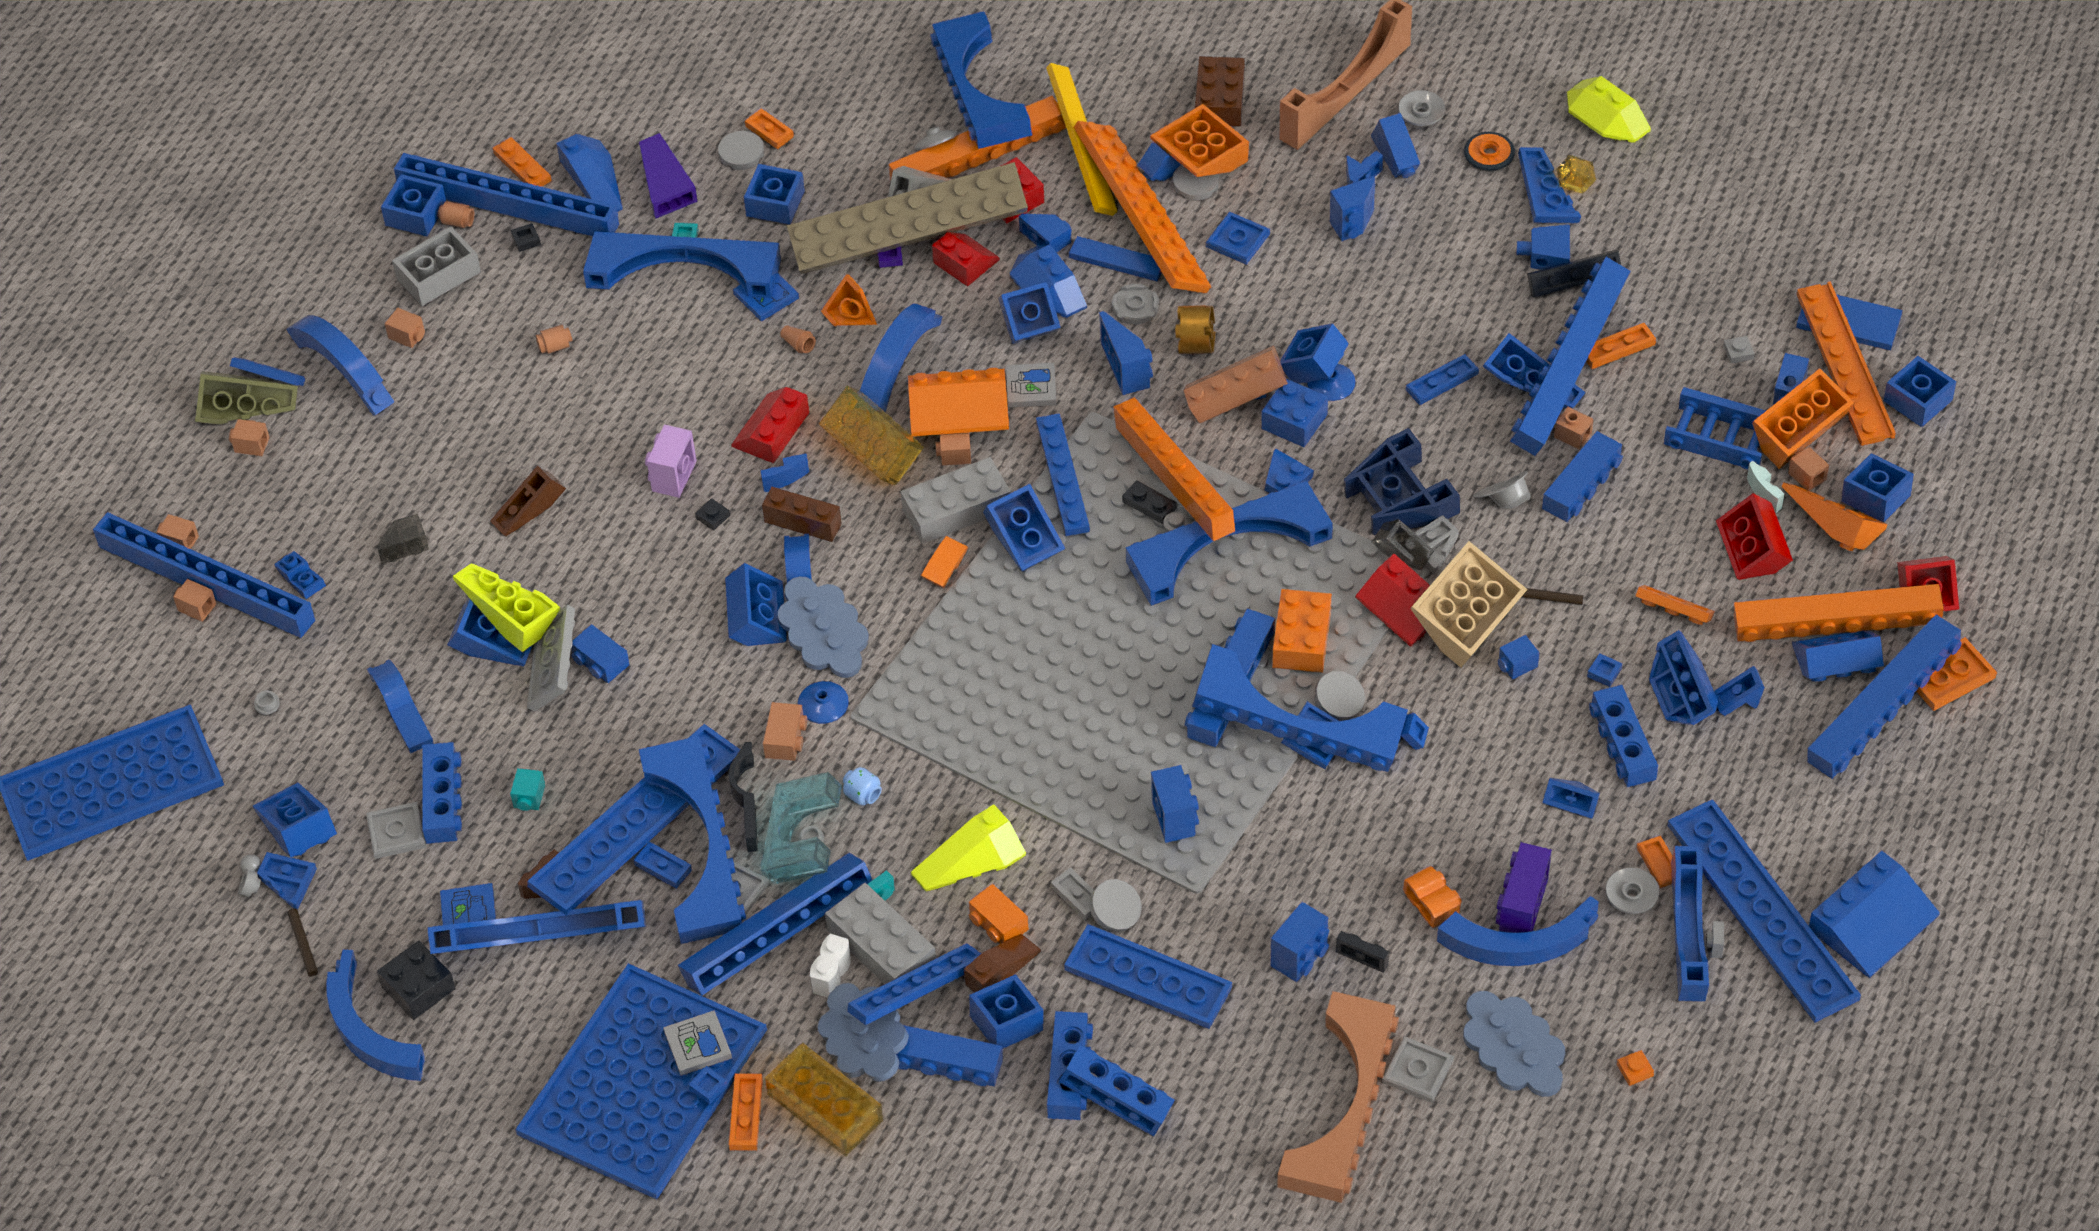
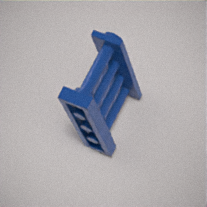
M1683 387L1678 408L1683 410V413L1676 428L1666 427L1664 445L1741 466L1748 470L1749 463L1752 461L1760 466L1762 453L1757 452L1759 441L1752 423L1767 410ZM1693 413L1707 417L1700 435L1686 431ZM1716 420L1730 423L1723 442L1709 438ZM1740 427L1754 430L1747 449L1733 445Z

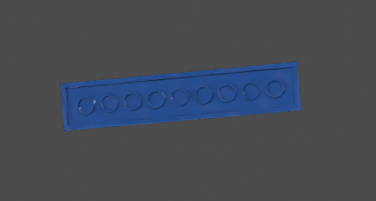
M703 724L689 738L700 736L701 744H707L710 759L705 760L707 767H712L716 782L730 769V765L740 749ZM644 777L527 881L528 888L567 916L570 910L575 909L684 811L689 804L667 789L646 784Z
M1713 799L1668 820L1669 829L1682 846L1701 847L1704 876L1814 1023L1860 1001L1861 994Z

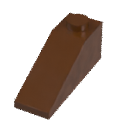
M537 465L490 522L504 536H508L550 508L566 488L551 473Z
M1023 934L983 952L964 968L965 985L975 993L1009 978L1039 954L1041 949Z

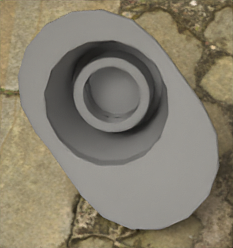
M1524 471L1508 480L1488 486L1476 492L1473 496L1474 498L1489 496L1499 507L1505 509L1515 508L1528 501L1531 497L1524 480L1528 472Z

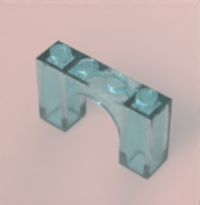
M829 772L776 784L760 870L774 884L826 873L828 870L831 850L818 837L791 842V837L796 826L808 815L839 806L842 785Z

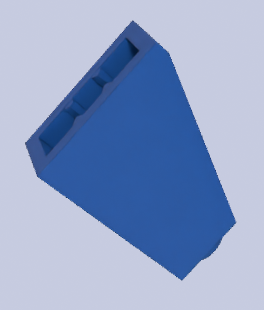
M1401 113L1379 119L1371 134V138L1379 152L1383 154V159L1393 176L1407 178L1414 175L1420 165V161Z

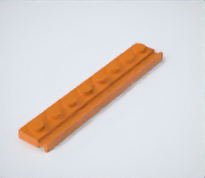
M1831 281L1822 286L1817 284L1797 289L1798 300L1833 382L1854 402L1847 415L1860 445L1882 442L1890 437L1894 439L1896 432Z

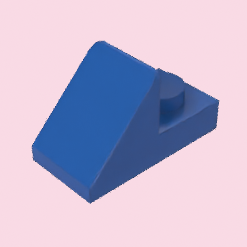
M1375 151L1369 157H1365L1361 163L1350 156H1346L1348 185L1372 176L1375 177L1383 170V154Z
M1752 666L1714 691L1718 699L1717 707L1722 715H1728L1745 703L1754 709L1758 707L1765 687L1755 666Z

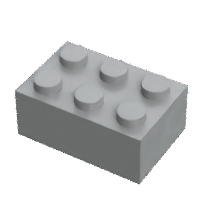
M452 226L392 260L396 279L421 306L481 273L477 253Z

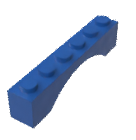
M1675 846L1671 860L1678 1001L1705 1002L1709 989V972L1702 922V849L1696 846Z

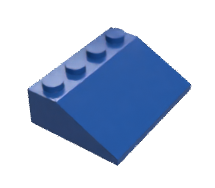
M1880 851L1811 913L1809 927L1820 940L1870 978L1940 915V912L1907 871L1885 852Z

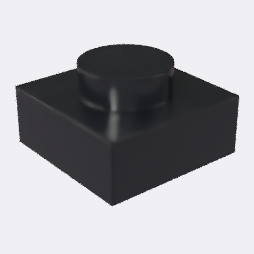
M533 223L510 230L511 237L519 252L541 245Z
M711 498L695 513V517L714 531L730 517V510Z

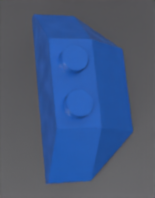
M1050 244L1038 245L1017 256L1010 271V277L1020 289L1047 282L1056 313L1062 317L1067 318L1087 308L1075 275Z
M1678 630L1658 642L1656 647L1657 653L1653 660L1649 680L1665 719L1669 722L1695 725L1715 713L1718 705L1716 694L1701 660L1682 632Z

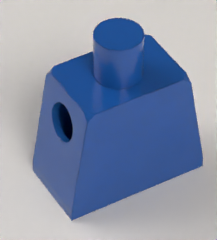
M1570 225L1533 228L1531 230V241H1517L1516 255H1530V267L1539 270L1570 262Z
M1785 353L1775 386L1773 405L1807 379L1809 358Z

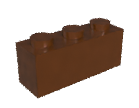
M771 487L762 503L765 523L802 534H809V536L833 542L842 525L840 506L779 488Z

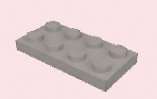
M569 605L560 609L542 638L535 643L527 708L532 711H537L544 705H547L567 689L570 649L573 644L572 632L575 625V608Z

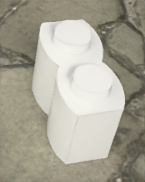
M833 934L828 935L823 941L820 949L821 955L816 958L810 969L813 993L827 998L841 984V976L846 973L851 962L848 939Z

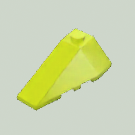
M471 563L453 575V580L502 636L521 652L542 638L560 611V606L542 592L537 590L531 592L522 588L518 582L513 581L510 583L502 580L498 574Z
M993 804L970 819L912 870L911 875L927 892L954 884L957 880L970 876L975 878L987 871L1005 869L1026 856V852L1010 821Z

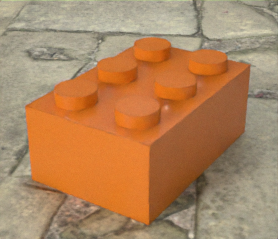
M1281 589L1273 644L1272 668L1323 673L1331 618V593Z

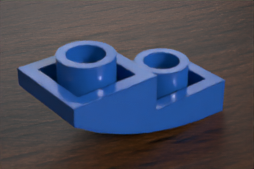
M807 453L782 458L783 466L760 470L764 492H768L771 487L782 488L805 476L809 472Z
M295 551L284 556L274 564L284 579L305 599L326 586L323 578L310 569L308 562Z

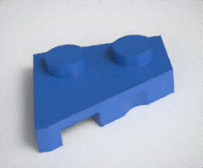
M1275 449L1264 490L1268 493L1277 492L1293 484L1308 482L1313 478L1314 470Z
M267 852L257 873L258 878L292 908L298 910L317 868L315 863Z

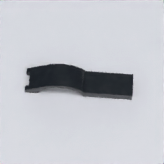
M745 742L731 763L728 774L733 799L740 807L744 808L747 852L758 851L756 804L754 793L744 791L737 785V781L746 770L754 767L752 742Z

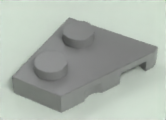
M1441 516L1405 538L1404 546L1435 575L1456 542L1459 530L1444 516Z

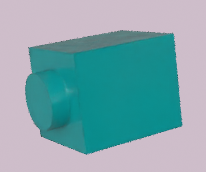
M517 768L510 792L513 808H518L522 811L539 810L545 789L542 771Z

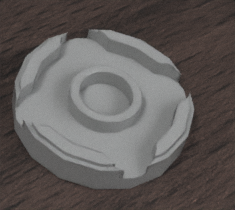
M735 131L726 135L718 145L719 158L725 166H732V169L735 170L752 168L764 156L763 141L753 132Z
M1181 165L1174 172L1173 187L1178 195L1179 193L1183 195L1185 199L1204 200L1211 197L1215 190H1218L1219 174L1196 177Z
M1142 284L1125 285L1120 288L1117 294L1113 295V314L1122 322L1135 325L1142 324L1153 319L1158 313L1159 299L1157 293L1154 290L1153 292L1149 290L1148 286Z
M1332 671L1325 674L1316 684L1315 703L1319 709L1332 717L1341 719L1340 721L1354 718L1363 708L1365 702L1364 689L1360 682L1351 674L1343 671Z
M1118 879L1106 880L1099 884L1091 894V915L1096 923L1106 930L1125 931L1132 927L1141 915L1142 905L1140 897L1136 890L1125 881Z

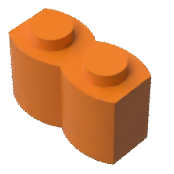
M1432 866L1404 880V893L1432 928L1442 924L1455 911L1460 913L1461 898L1459 894L1446 885L1444 875L1440 871H1436Z

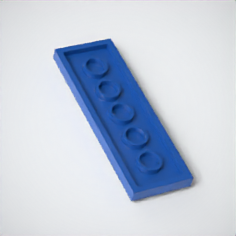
M1087 924L1064 964V970L1208 1029H1210L1232 989V982L1089 924Z

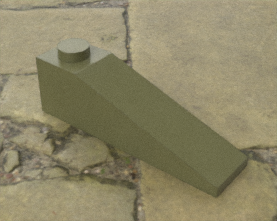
M202 371L200 374L195 422L220 425L231 420L241 418L245 420L250 419L252 416L271 415L295 410L298 385Z

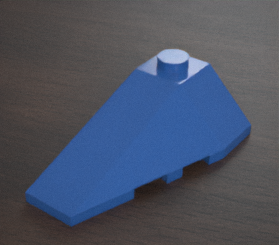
M575 134L557 142L559 161L584 195L589 199L616 205L617 212L623 210L611 154L602 142L580 134Z
M1508 333L1484 363L1483 367L1501 381L1530 393L1534 384H1539L1541 380L1537 378L1544 365L1548 366L1549 363ZM1574 384L1563 407L1573 409L1586 392Z

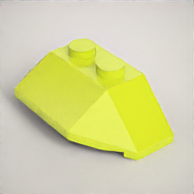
M1602 76L1582 80L1567 91L1568 112L1602 137L1628 140V142L1635 143L1651 131L1636 100Z

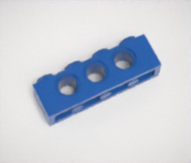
M1623 685L1593 692L1592 703H1589V710L1591 716L1598 720V731L1601 738H1605L1608 743L1607 751L1611 759L1614 758L1616 761V772L1619 779H1623L1627 787L1656 780L1658 772L1657 761Z
M453 742L423 745V833L426 844L457 841V831H462L461 816H457V810L462 809L461 795L457 794V789L462 787L461 774L457 773V767H461V754L455 751Z
M1055 1011L1047 1099L1049 1119L1081 1120V1110L1087 1109V1098L1074 1090L1065 1091L1064 1089L1069 1087L1060 1083L1059 1080L1079 1045L1091 1049V1047H1087V1040H1092L1093 1024L1088 1023V1013ZM1070 1041H1076L1077 1043H1075V1044H1070V1043H1068V1042H1070Z
M1079 1045L1059 1080L1060 1083L1153 1137L1175 1101L1164 1091L1157 1090L1145 1083L1140 1077L1131 1075L1121 1069L1116 1063L1107 1061L1093 1050Z

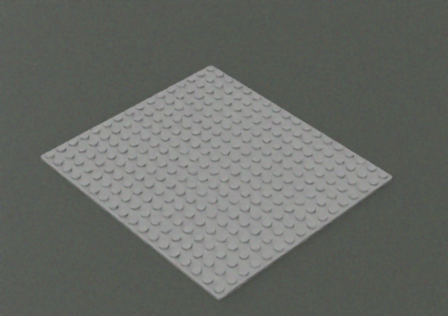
M1091 412L1067 441L1087 514L1090 532L1065 536L1048 467H1046L1034 482L1032 488L1066 549L1021 571L997 536L993 534L851 713V719L1195 894H1199L1300 755L1282 744L1283 738L1276 737L1272 733L1260 729H1252L1248 725L1236 721H1229L1216 748L1187 738L1185 720L1188 713H1193L1195 709L1192 707L1212 644L1225 648L1227 638L1235 633L1237 619L1243 617L1247 608L1274 617L1276 630L1281 589L1331 593V618L1323 673L1272 668L1274 634L1250 680L1255 689L1268 701L1286 712L1298 716L1307 701L1318 708L1314 698L1315 687L1325 674L1332 671H1343L1356 677L1390 629L1355 598L1356 594L1377 568L1393 554H1396L1424 580L1429 574V569L1417 561L1333 523L1332 539L1311 547L1281 534L1246 532L1223 537L1196 552L1187 561L1178 575L1174 588V598L1150 606L1126 563V547L1167 531L1163 524L1123 503L1122 495L1137 480L1177 502V509L1174 512L1183 513L1188 518V524L1196 522V520L1116 429L1115 421L1096 412ZM1186 455L1231 508L1269 494L1262 489ZM1181 765L1184 775L1189 774L1192 784L1190 793L1197 797L1199 810H1196L1199 825H1195V836L1165 843L1151 801V772Z

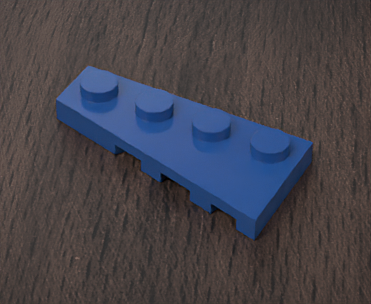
M1520 147L1518 156L1534 223H1579L1581 215L1578 211L1574 210L1572 206L1573 201L1569 195L1565 194L1563 183L1560 178H1556L1554 167L1543 148Z

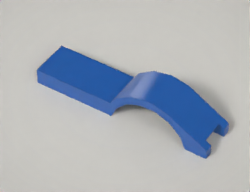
M809 534L797 537L784 536L787 583L799 576L812 580Z
M389 659L385 661L386 663L377 667L367 668V672L372 682H375L378 686L390 716L411 754L422 749L423 745L434 744L413 703L400 672Z

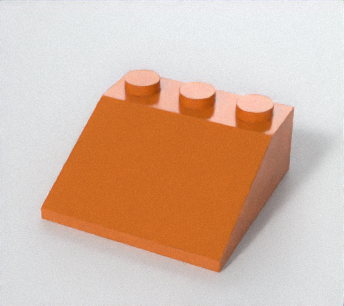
M1204 104L1150 135L1151 140L1196 177L1232 172L1248 162L1249 141Z

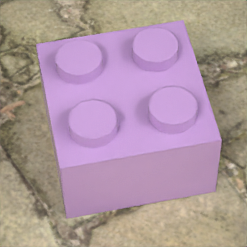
M664 425L661 432L655 436L654 447L651 452L647 453L645 465L648 466L649 471L648 481L651 483L653 492L680 498L697 461L692 431Z

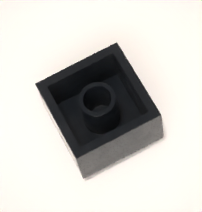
M420 940L377 970L381 987L412 1020H415L456 989L451 972L433 954H430L429 949Z

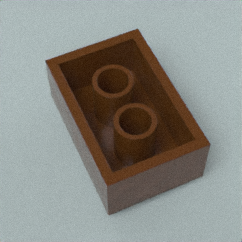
M1199 56L1195 108L1204 104L1229 126L1241 127L1245 58Z

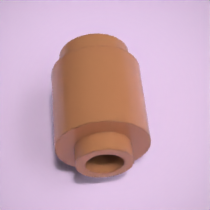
M446 201L439 207L438 218L441 219L442 224L461 228L471 227L473 224L475 212L469 205Z
M562 324L540 331V334L535 335L540 352H547V354L570 347L569 342L573 341L569 328H564Z

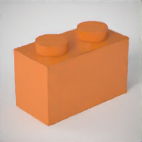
M993 884L969 901L970 920L977 927L982 926L994 943L999 942L1001 944L1029 930L1028 916Z

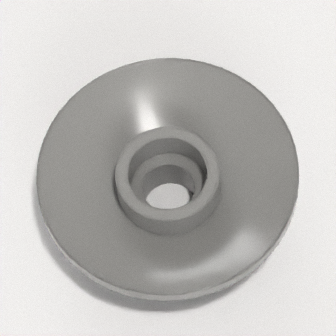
M1424 90L1413 91L1401 99L1399 113L1410 124L1428 126L1438 122L1443 117L1445 104L1433 92Z
M939 126L926 130L927 136L921 139L914 148L915 150H922L956 137L958 131H940Z
M1624 868L1616 871L1608 879L1606 895L1609 902L1616 909L1629 914H1639L1650 910L1656 904L1659 898V885L1650 873L1642 869ZM1631 893H1632V894H1635L1636 896L1632 897V896H1629L1628 894H1631Z

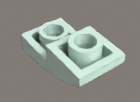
M1754 461L1750 462L1747 475L1749 485L1756 495L1770 501L1775 513L1782 509L1784 493L1777 486L1770 484L1772 474L1766 468L1759 466Z

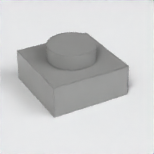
M1747 336L1724 340L1723 347L1730 364L1754 359L1755 353Z
M1713 921L1712 932L1707 931L1706 947L1711 948V958H1722L1724 922Z

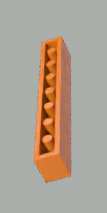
M1050 96L1025 107L1030 117L1032 136L978 149L975 140L971 141L969 132L966 131L948 141L890 163V180L892 179L893 170L901 166L949 178L970 168L978 167L989 160L997 159L1008 152L1018 150L1027 144L1037 142L1046 136L1059 133L1066 128L1059 105L1054 97Z
M1134 397L1114 406L1116 429L1213 541H1216L1235 532L1233 509Z
M1939 584L1734 602V622L1737 641L1753 642L1764 639L1777 640L1787 637H1806L1809 635H1830L1843 632L1855 633L1866 630L1879 631L1888 628L1926 625L1935 615L1943 618L1944 608Z

